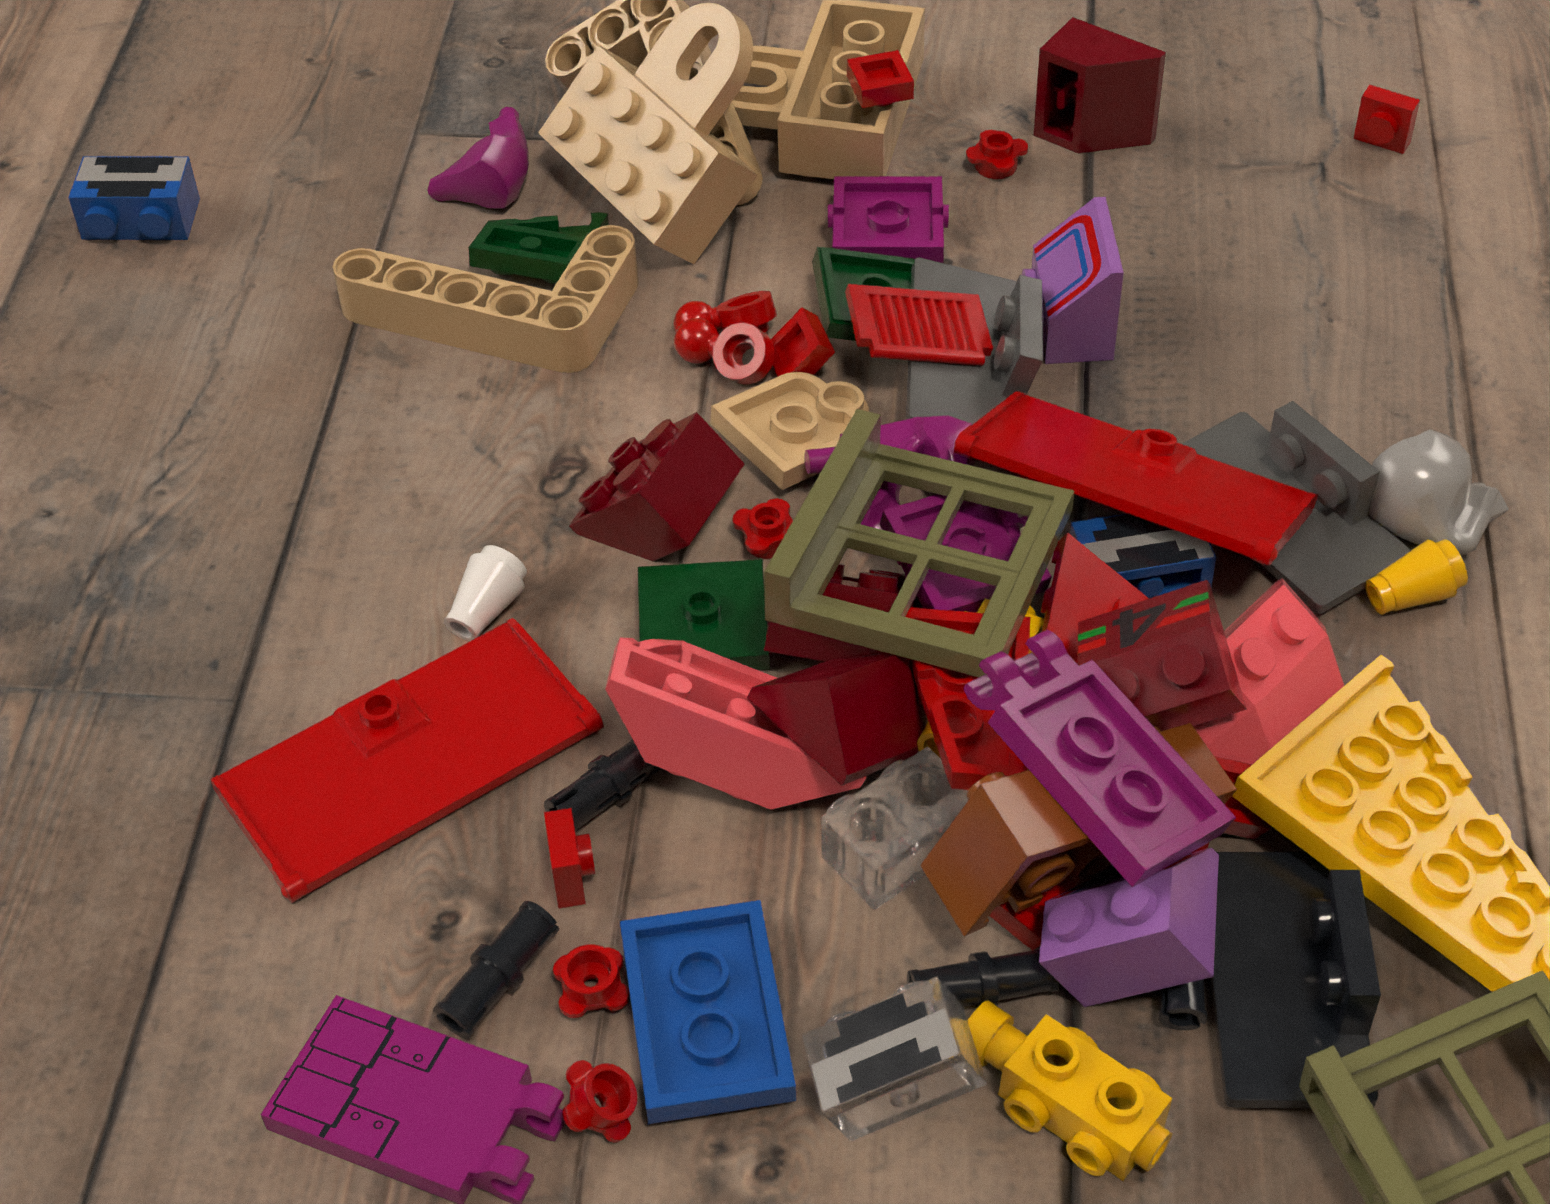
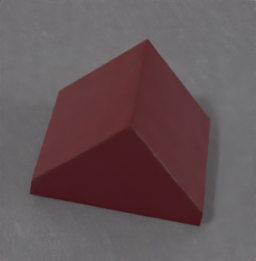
M890 653L835 658L754 686L747 696L749 700L841 786L920 753L917 741L924 730V724L911 659Z

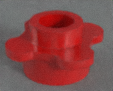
M985 130L980 133L979 142L966 150V159L970 163L975 164V168L980 175L990 179H1004L1016 172L1018 157L1027 154L1028 143L1020 138L1013 139L1009 133L1004 131Z
M773 498L767 502L757 504L751 510L742 508L734 513L732 518L733 527L743 532L744 545L749 553L758 558L772 559L793 522L789 514L790 505L783 499Z
M587 944L571 950L567 955L557 959L553 966V974L555 979L561 982L563 994L558 1001L560 1011L569 1018H580L588 1010H599L604 1007L611 1011L622 1009L630 998L629 988L621 983L619 971L624 964L622 954L614 948ZM589 980L598 981V983L592 987L586 986L584 984L586 981Z
M579 1060L569 1066L566 1071V1080L571 1086L569 1104L562 1111L566 1125L574 1132H582L585 1129L602 1133L612 1143L620 1142L626 1138L631 1130V1124L627 1118L634 1112L638 1097L635 1084L629 1074L619 1066L609 1063L599 1064L593 1068L588 1061ZM594 1096L599 1100L601 1107L596 1103Z

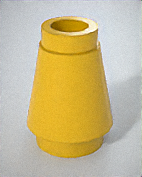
M1428 539L1377 573L1375 577L1366 580L1365 589L1372 606L1379 614L1383 615L1390 611H1398L1453 598L1457 594V589L1467 584L1468 574L1459 551L1449 540L1443 539L1435 543Z

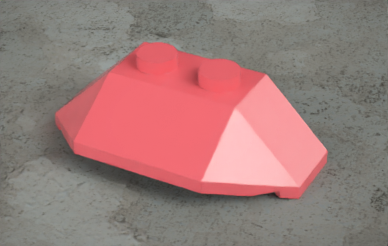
M1283 578L1275 582L1224 631L1247 710L1193 726L1211 753L1216 757L1254 764L1344 686L1325 626Z
M619 638L614 650L605 690L646 763L665 769L673 775L689 778L728 793L734 798L746 800L770 810L861 788L866 779V776L841 786L747 698L752 687L777 679V677L682 640L649 639L638 642L633 638Z

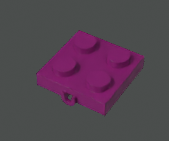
M834 176V203L828 204V228H833V248L913 259L923 258L943 263L944 228H948L949 204H943L942 176Z
M936 494L883 510L880 526L882 530L925 541L948 496ZM963 500L941 545L1009 561L1021 535L1020 528L1025 526L1028 517H1018L1017 513ZM897 561V564L901 565L905 572L906 579L913 565ZM1047 568L1035 594L1045 592L1048 589L1052 576ZM929 569L916 595L925 609L977 613L984 599L991 600L997 586Z

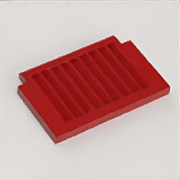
M848 284L845 294L857 347H869L871 358L983 366L985 356H990L993 351L991 337L978 294Z

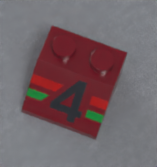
M1208 580L1078 622V666L1093 660L1153 727L1157 726L1161 731L1188 723L1195 726L1247 710Z

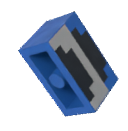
M83 156L68 197L82 240H188L200 201L189 156Z
M1129 513L1071 522L1070 535L1149 599L1204 580H1208L1212 587L1217 557L1210 542Z

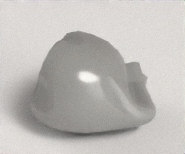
M1431 429L1417 436L1403 439L1390 446L1373 461L1372 466L1380 471L1377 486L1371 498L1369 515L1390 533L1420 545L1428 539L1435 543L1447 539L1457 548L1460 555H1467L1476 550L1489 522L1509 510L1497 488L1486 486L1480 482L1472 483L1470 455L1458 441L1446 434Z

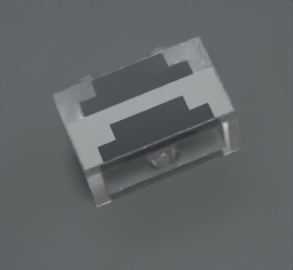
M938 977L925 982L917 981L905 984L886 999L860 1010L840 1012L829 1018L825 1025L802 1034L821 1112L850 1141H854L987 1085L964 1008Z

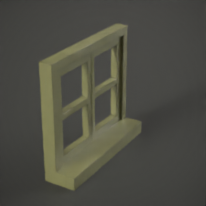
M857 409L764 571L765 620L981 677L985 675L979 667L981 660L1000 651L1008 655L1073 510L1074 490L880 444L881 414ZM883 481L948 496L925 541L861 525ZM963 500L1029 516L1009 561L941 545ZM847 548L913 565L889 613L823 596ZM929 569L997 586L974 635L906 617Z
M1543 970L1344 1057H1340L1334 1045L1306 1057L1299 1087L1366 1204H1445L1506 1176L1523 1204H1546L1525 1168L1550 1157V1122L1507 1140L1456 1055L1526 1025L1550 1063V981ZM1438 1064L1489 1149L1416 1181L1368 1099L1367 1094Z

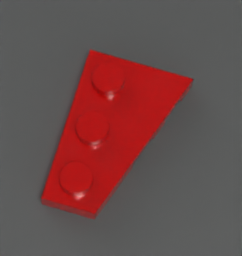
M910 607L906 617L974 635L984 613ZM1024 617L1008 653L1014 661L1029 654V648L1025 643L1030 638L1031 617ZM911 659L914 679L950 788L969 790L976 782L989 774L1003 772L1007 777L1023 772L1024 763L988 723L995 710L979 709L972 704L963 689L965 685L979 677Z

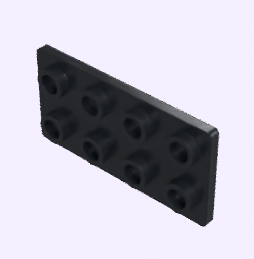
M1216 852L1219 855L1214 976L1210 977L1225 1103L1232 1108H1311L1299 1087L1306 1057L1333 1045L1340 1057L1369 1046V1032L1381 997L1360 870H1329L1307 852ZM1378 1090L1367 1094L1373 1107L1378 1099Z

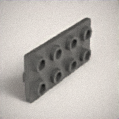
M916 258L912 266L911 289L979 295L993 351L990 356H985L983 366L908 360L906 419L920 416L949 415L973 425L1015 391H1020L1027 395L1043 362L1042 280L1020 275L1018 280L1014 281L928 259Z
M1294 401L1274 411L1271 432L1246 412H1239L1182 443L1194 448L1199 455L1306 492L1318 494L1312 513L1281 549L1278 557L1270 566L1260 563L1278 580L1283 578L1299 598L1317 614L1328 611L1365 589L1366 580L1375 577L1377 573L1411 551L1369 515L1371 498L1377 486L1380 471Z

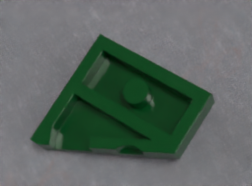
M591 213V223L589 225L559 227L558 215L541 216L528 220H518L515 218L488 220L468 247L470 267L491 270L498 275L517 274L540 278L547 283L556 284L586 236L596 228L609 225L608 213Z

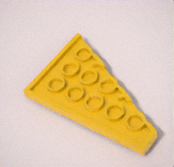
M1383 655L1378 656L1238 776L1235 783L1237 791L1232 797L1329 870H1360L1365 897L1490 991H1496L1542 970L1550 981V886L1527 853L1514 843L1511 838V831L1499 814L1488 816L1468 787L1473 778L1446 738L1433 728L1430 716L1420 701L1409 703L1390 675L1394 664Z

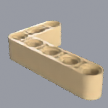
M616 0L555 40L546 54V68L568 89L598 45L639 68L667 26L675 17L690 8V6L684 0ZM708 44L693 64L689 80L698 74L712 54ZM731 102L711 130V133L758 174L737 204L742 205L757 195L763 178L759 164Z
M615 225L596 228L586 236L552 291L365 248L348 250L339 255L333 264L342 313L349 321L565 373L581 371L595 360L637 290L639 283L634 236L628 229Z

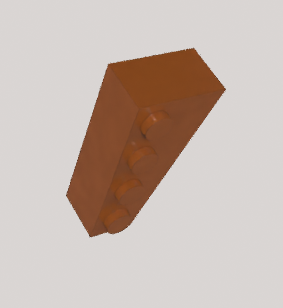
M1188 723L1164 731L1154 726L1225 805L1237 791V788L1192 724ZM1029 769L1007 777L1003 772H995L976 782L966 794L968 802L920 865L963 936L986 927L989 922L987 917L995 907L1009 902L1015 913H1018L1040 903L1043 898L1042 893L1058 885L1068 875L1075 886L1098 877L1101 872L1112 866L1110 861Z

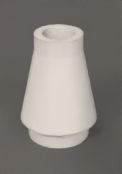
M493 545L485 546L481 553L472 554L452 608L444 619L446 627L452 633L467 641L479 637L482 631L523 592L525 588L523 579L527 574L524 564L509 551Z

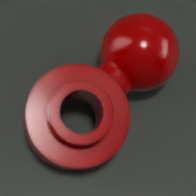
M770 291L746 293L731 298L714 308L702 301H690L682 305L676 312L674 330L676 332L678 327L688 319L702 318L711 322L717 331L720 329L724 330L736 323H748L766 332L769 330L768 322L777 316V311Z
M691 318L684 321L678 327L674 336L675 349L682 359L689 363L701 364L713 358L716 369L723 376L738 384L748 385L760 381L768 374L774 362L775 350L771 339L766 333L748 323L730 325L719 334L715 326L708 320ZM753 348L754 356L748 364L743 365V355L747 350Z

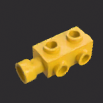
M989 1000L983 1002L972 1013L959 1034L956 1042L957 1049L980 1067L989 1063L1002 1072L998 1095L1005 1100L1004 1109L1018 1126L1033 1133H1037L1045 1127L1068 1143L1066 1151L1071 1160L1080 1169L1093 1176H1102L1106 1171H1109L1124 1181L1136 1164L1147 1172L1155 1166L1172 1138V1132L1164 1127L1173 1098L1164 1093L1152 1077L1135 1068L1128 1069L1101 1051L1093 1039L1085 1032L1075 1027H1065L1047 1014L1031 1033L1026 1035L1013 1026V1016Z

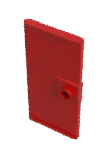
M1015 391L973 425H969L960 432L954 445V453L970 459L975 458L1045 484L1074 490V494L1249 556L1252 560L1268 566L1278 557L1281 549L1310 516L1315 508L1318 497L1316 493L1306 492L1199 455L1194 448L1177 443V438L1167 431L1160 429H1137L1130 431L1031 397L1020 391Z
M511 618L498 627L398 680L392 679L337 708L333 715L210 780L214 791L273 874L276 883L281 888L282 895L293 903L574 743L599 731L604 727L601 714L583 694L581 695L519 622Z

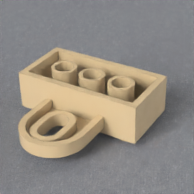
M823 0L804 51L753 46L752 64L744 83L765 85L767 87L743 85L732 100V103L742 125L778 130L779 172L834 179V176H886L910 100L895 102L883 107L861 108L847 79V59L899 50L914 80L915 88L924 60L925 8L860 0Z
M701 3L684 10L672 20L639 68L598 45L538 132L654 245L692 264H695L758 176L711 133L713 127L740 91L749 74L753 59V41L750 30L739 16L725 7L715 3ZM718 35L716 48L698 74L689 80L693 64L709 41Z

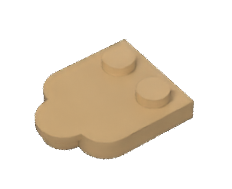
M791 372L712 405L710 424L781 490H784L818 474L807 473L804 460L805 450L836 447L840 434L845 431L855 411L860 409L869 412V407L864 400V394L861 389L851 383L836 381L826 384L823 380L812 374Z

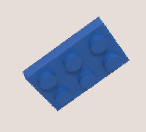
M761 900L620 921L648 1124L796 1101L795 1078Z

